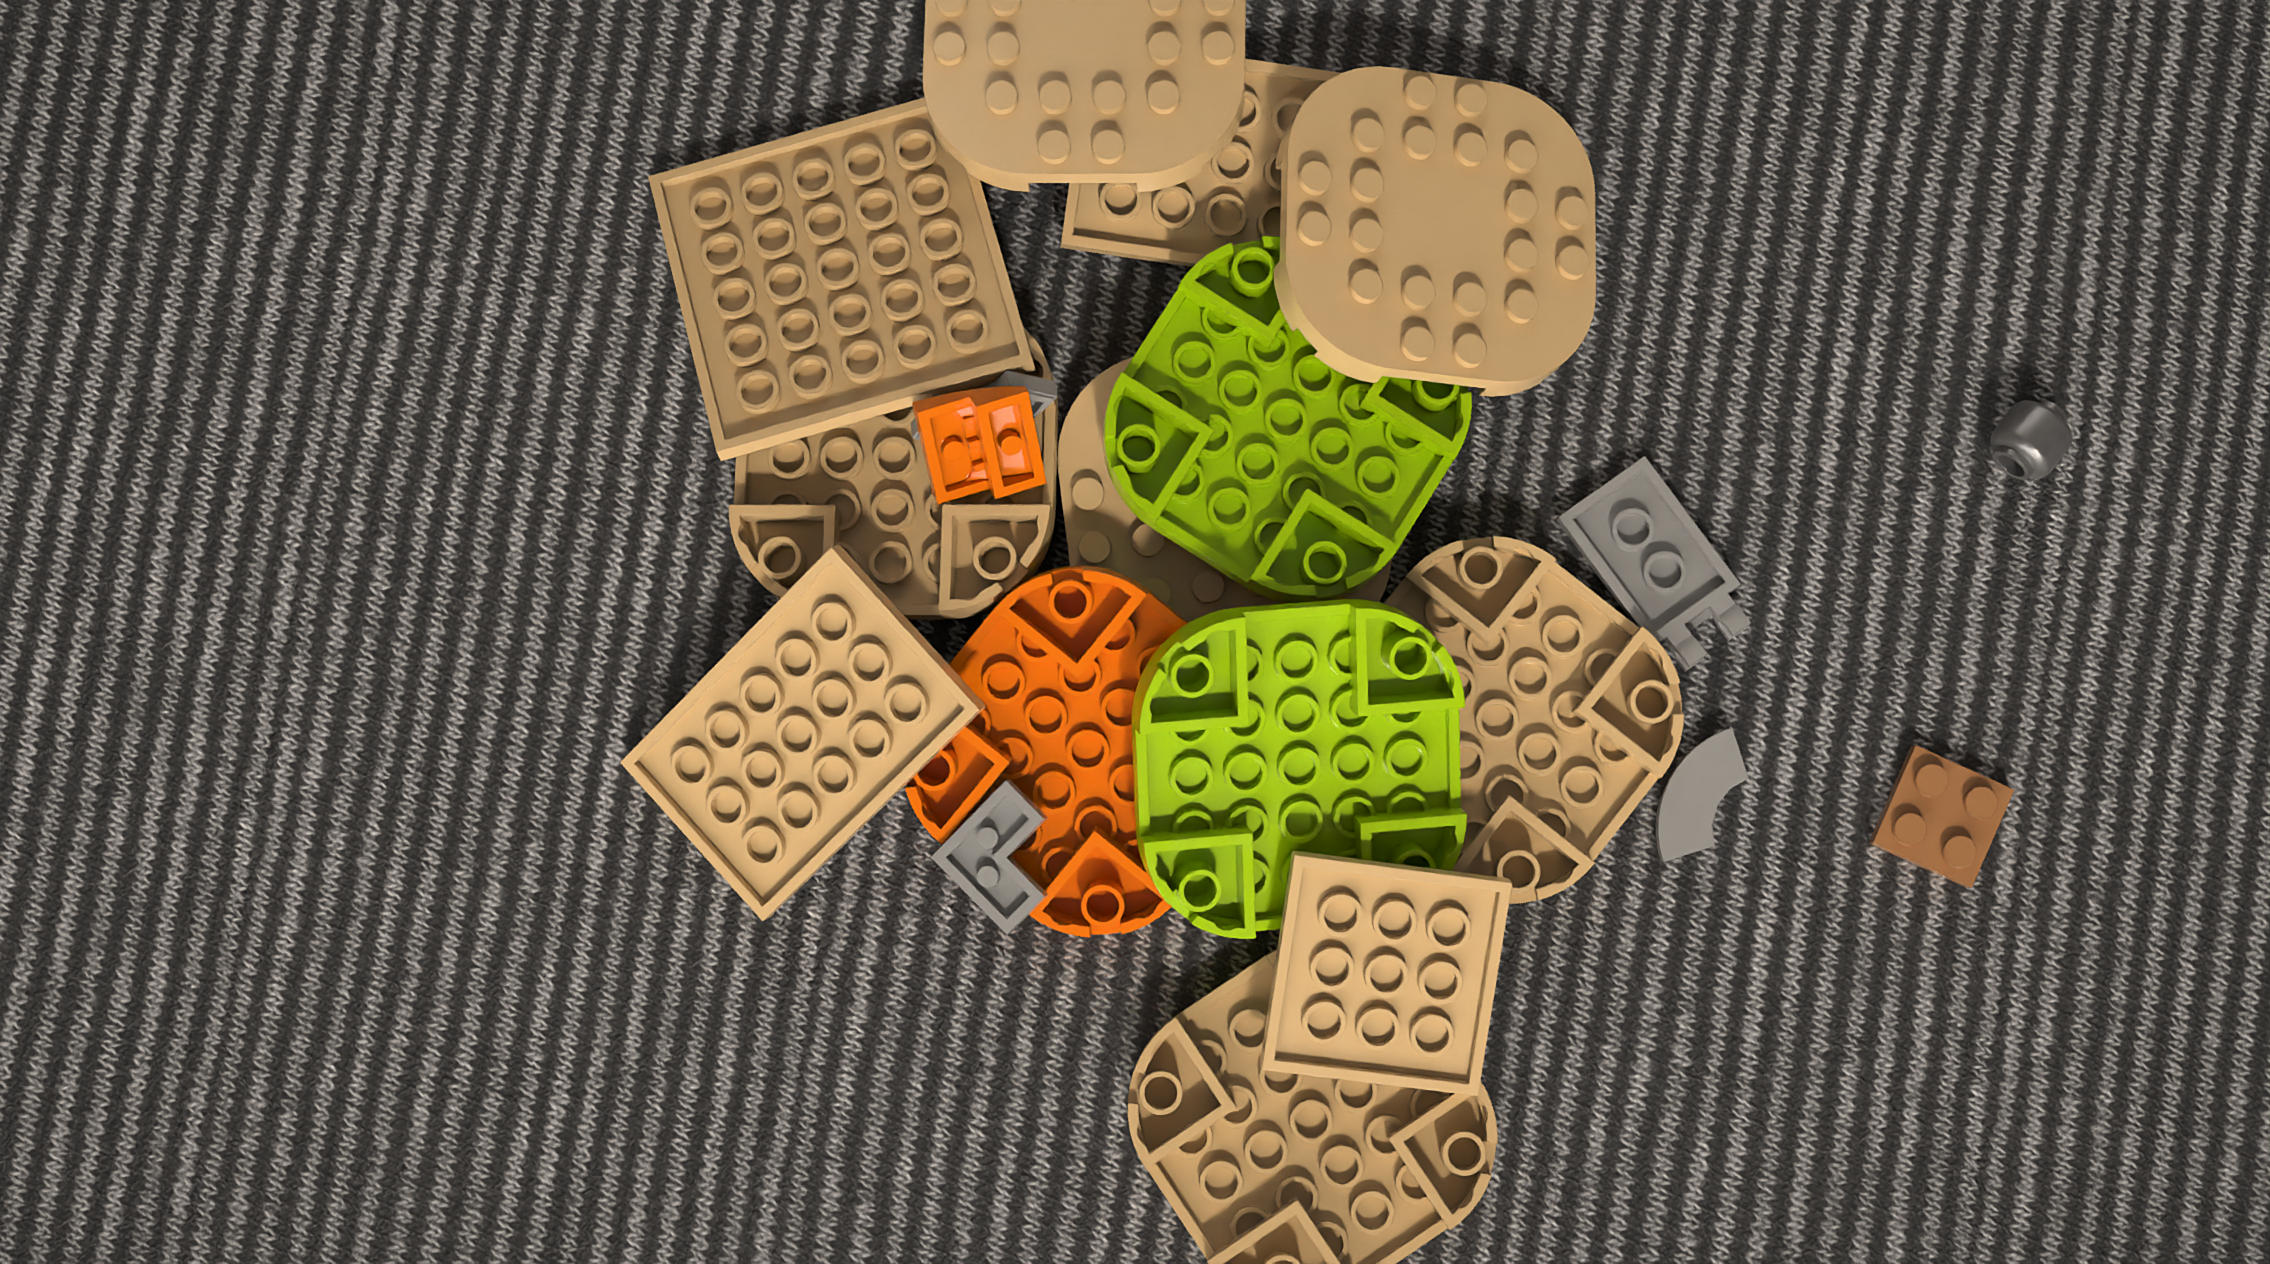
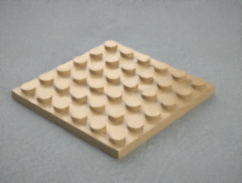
M925 97L648 176L716 452L721 461L913 406L912 402L930 398L934 394H947L984 386L994 382L1007 370L1022 374L1036 371L981 182L967 173L966 167L956 160L949 151L945 152L940 145L929 119Z

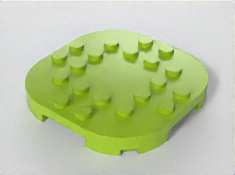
M1262 236L1261 240L1243 242L1232 245L1231 242L1206 255L1187 272L1179 283L1172 299L1125 371L1119 375L1109 397L1103 423L1102 441L1105 464L1119 496L1141 521L1246 588L1270 599L1287 603L1338 599L1355 592L1374 579L1386 567L1399 549L1464 443L1471 419L1472 394L1468 391V386L1382 376L1377 383L1361 381L1344 375L1324 364L1314 356L1318 350L1306 340L1298 328L1294 332L1291 330L1281 311L1276 296L1273 270L1280 261V237Z
M1340 599L1223 609L1194 619L1178 629L1161 644L1144 668L1134 695L1132 707V746L1137 845L1145 870L1167 904H1170L1178 913L1187 918L1192 925L1204 931L1228 938L1255 939L1256 931L1275 930L1281 927L1292 851L1452 871L1464 843L1467 825V813L1461 808L1459 708H1465V697L1457 667L1445 647L1425 627L1401 610L1384 603L1363 599Z

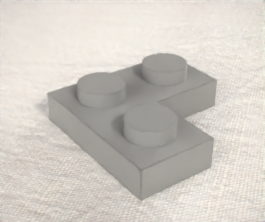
M1010 779L1005 780L931 856L1007 935L1049 895L1011 857L1048 817Z

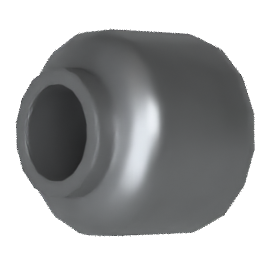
M2029 400L2016 403L1991 434L1990 443L1994 451L1992 456L1994 462L2002 471L2018 480L2038 479L2048 475L2072 444L2073 436L2070 427L2066 423V413L2058 405L2047 400H2042L2040 403Z

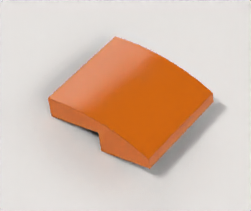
M1025 386L970 389L912 402L930 486L937 504L990 489L994 498L997 499L1047 484L1029 392Z

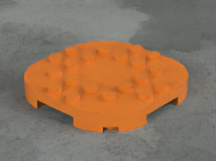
M1065 566L1039 573L1015 587L996 605L949 663L952 669L983 701L986 707L921 769L905 787L910 804L920 822L943 845L1005 780L1010 779L1048 817L1011 855L1049 894L1029 915L1052 929L1081 937L1121 932L1122 935L1132 932L1158 919L1172 907L1160 895L1145 870L1137 845L1132 707L1138 682L1153 654L1173 633L1189 623L1138 581L1119 572L1096 566Z

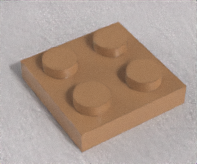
M1917 745L1911 746L1869 844L1961 886L1972 888L2014 789Z

